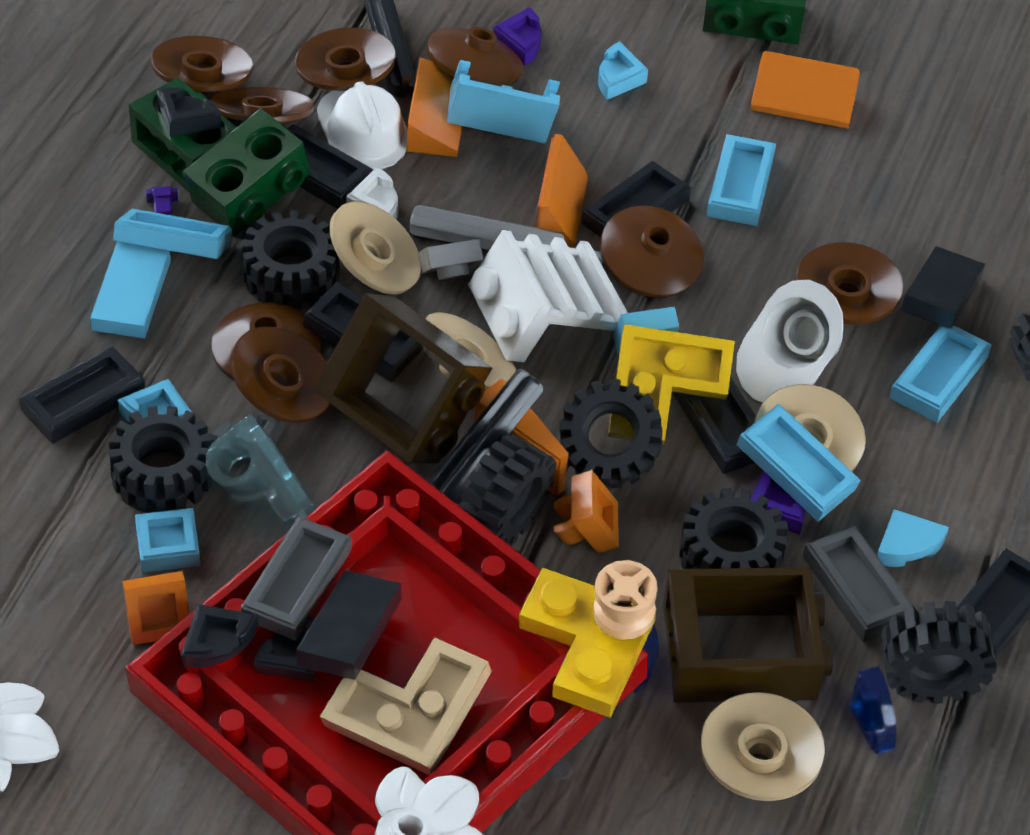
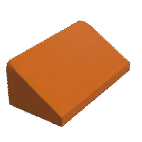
M765 51L760 60L750 110L849 129L860 70L853 67Z
M425 58L419 59L407 126V152L458 157L463 126L447 123L450 87L454 77L441 70L434 62Z
M555 134L551 138L538 202L536 228L562 233L567 246L573 248L577 241L588 175L564 136L560 134Z

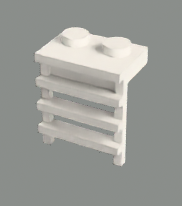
M501 231L468 285L506 361L525 362L549 324L615 331L621 314L628 313L601 265L603 262L601 252L594 251L589 242L580 241L576 248H570L563 238L554 237L551 244L547 245L542 244L538 235L528 234L524 241H517L511 231Z

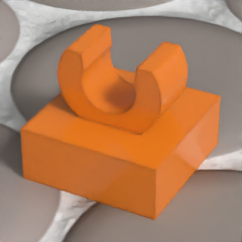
M593 470L572 476L571 495L561 497L554 502V509L564 521L569 520L555 525V534L566 545L576 544L585 538L598 554L619 548L618 501Z
M182 571L122 581L132 645L158 641L190 614L185 578Z

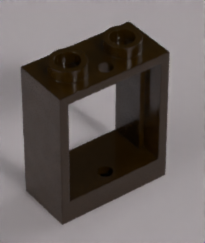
M365 293L313 390L409 463L439 464L455 447L458 440L457 431L468 411L472 410L482 399L485 392L484 383L493 367L396 297ZM399 329L454 368L420 431L365 392Z
M811 568L668 569L663 609L673 702H724L737 695L755 692L775 694L791 701L818 699L823 676H831L833 652L830 640H821L820 627L824 626L825 600L822 591H814ZM790 615L796 658L703 660L698 616Z

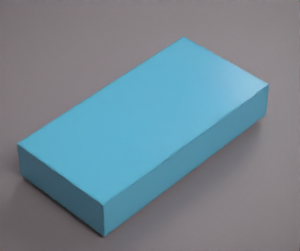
M726 134L708 202L707 217L752 226L758 225L775 155V143Z
M131 209L115 222L113 240L218 259L230 247L232 228H229L227 225Z
M117 241L90 317L92 331L146 338L171 262L169 250Z
M954 325L952 329L940 326L892 385L889 398L938 423L987 360L992 344Z
M777 404L744 431L736 444L818 522L853 493L861 481L780 404Z

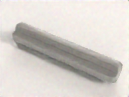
M424 205L415 206L410 218V233L413 236L447 243L480 239L481 249L488 251L502 230L511 231L517 241H524L528 234L538 235L541 243L547 245L551 244L554 237L563 238L565 241L564 235L560 232Z

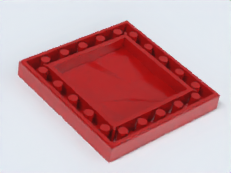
M389 451L384 452L305 518L352 537L353 548L311 617L318 615L344 570L401 583L402 599L361 670L404 689L434 637L489 662L492 672L435 771L430 775L425 774L324 726L320 715L343 677L317 671L315 682L256 673L254 661L260 647L268 638L271 639L277 634L263 627H258L254 638L248 646L233 658L209 667H183L181 652L196 611L195 609L125 667L130 692L245 794L255 800L262 809L292 835H375L377 823L381 818L375 804L378 787L386 775L399 767H408L425 784L436 777L449 775L458 776L474 783L479 792V803L468 825L482 833L606 717L552 697L553 683L571 646L519 628V614L541 570ZM286 535L201 605L241 612L240 607ZM643 649L638 656L616 706L647 678L648 653Z

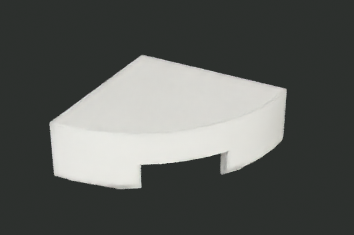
M378 167L346 196V203L352 201L367 202L385 210L396 220L398 218L399 200L397 192L393 187V181L386 172Z

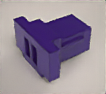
M169 186L146 189L147 203H153L154 213L171 215L172 202L178 201V188H171Z

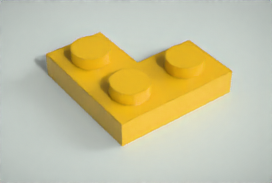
M624 324L616 379L621 380L622 386L629 387L630 383L638 386L639 392L643 396L648 394L653 399V406L656 410L659 409L663 428L662 445L666 437L672 392L726 399L729 390L735 341ZM611 414L608 437L632 441L634 432L629 421L620 415Z
M542 568L519 614V628L571 646L553 683L552 697L611 718L653 624L645 634L634 639L622 640L610 637L600 630L594 619L595 586ZM619 602L616 603L617 605L623 606V607L634 606L632 603H631V604H626V603L620 604Z

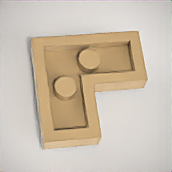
M434 637L404 689L364 670H360L355 680L343 677L320 718L325 727L430 775L436 770L492 671L488 661Z

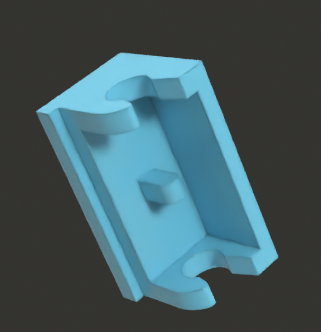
M459 61L450 87L447 123L546 143L559 108L560 95H556L560 84L559 81L549 80L544 94L541 96L514 90L506 85L500 87L470 80V76L467 74L471 62Z

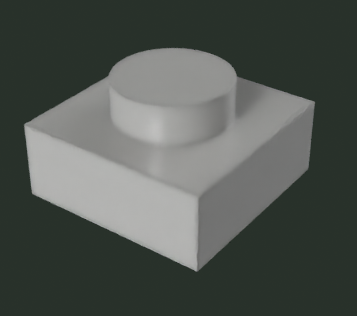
M480 239L426 247L418 252L421 272L437 271L438 280L470 275L468 266L483 260Z

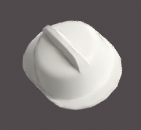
M362 81L355 83L354 87L347 91H331L320 100L317 106L318 120L328 144L373 170L376 167L384 169L393 166L404 157L407 151V127L401 116L399 104L393 95L385 89L366 85Z
M797 280L779 287L767 301L762 312L744 337L737 353L736 372L742 388L753 399L763 403L772 393L786 386L797 384L814 385L828 362L839 351L843 339V312L837 298L824 285L811 280Z

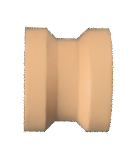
M623 560L606 565L598 573L595 581L594 619L600 630L610 637L622 640L634 639L645 634L651 628L655 618V600L658 587L656 578L649 568L638 562ZM617 602H619L620 604H622V603L631 604V603H632L634 606L623 607V606L617 605L616 603H617Z

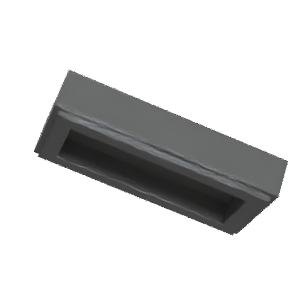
M298 516L240 607L241 612L257 614L260 627L297 641L352 551V537Z
M855 525L805 544L803 558L862 642L882 635L884 626L890 627L889 620L894 615L905 619L904 609L911 607L912 604Z

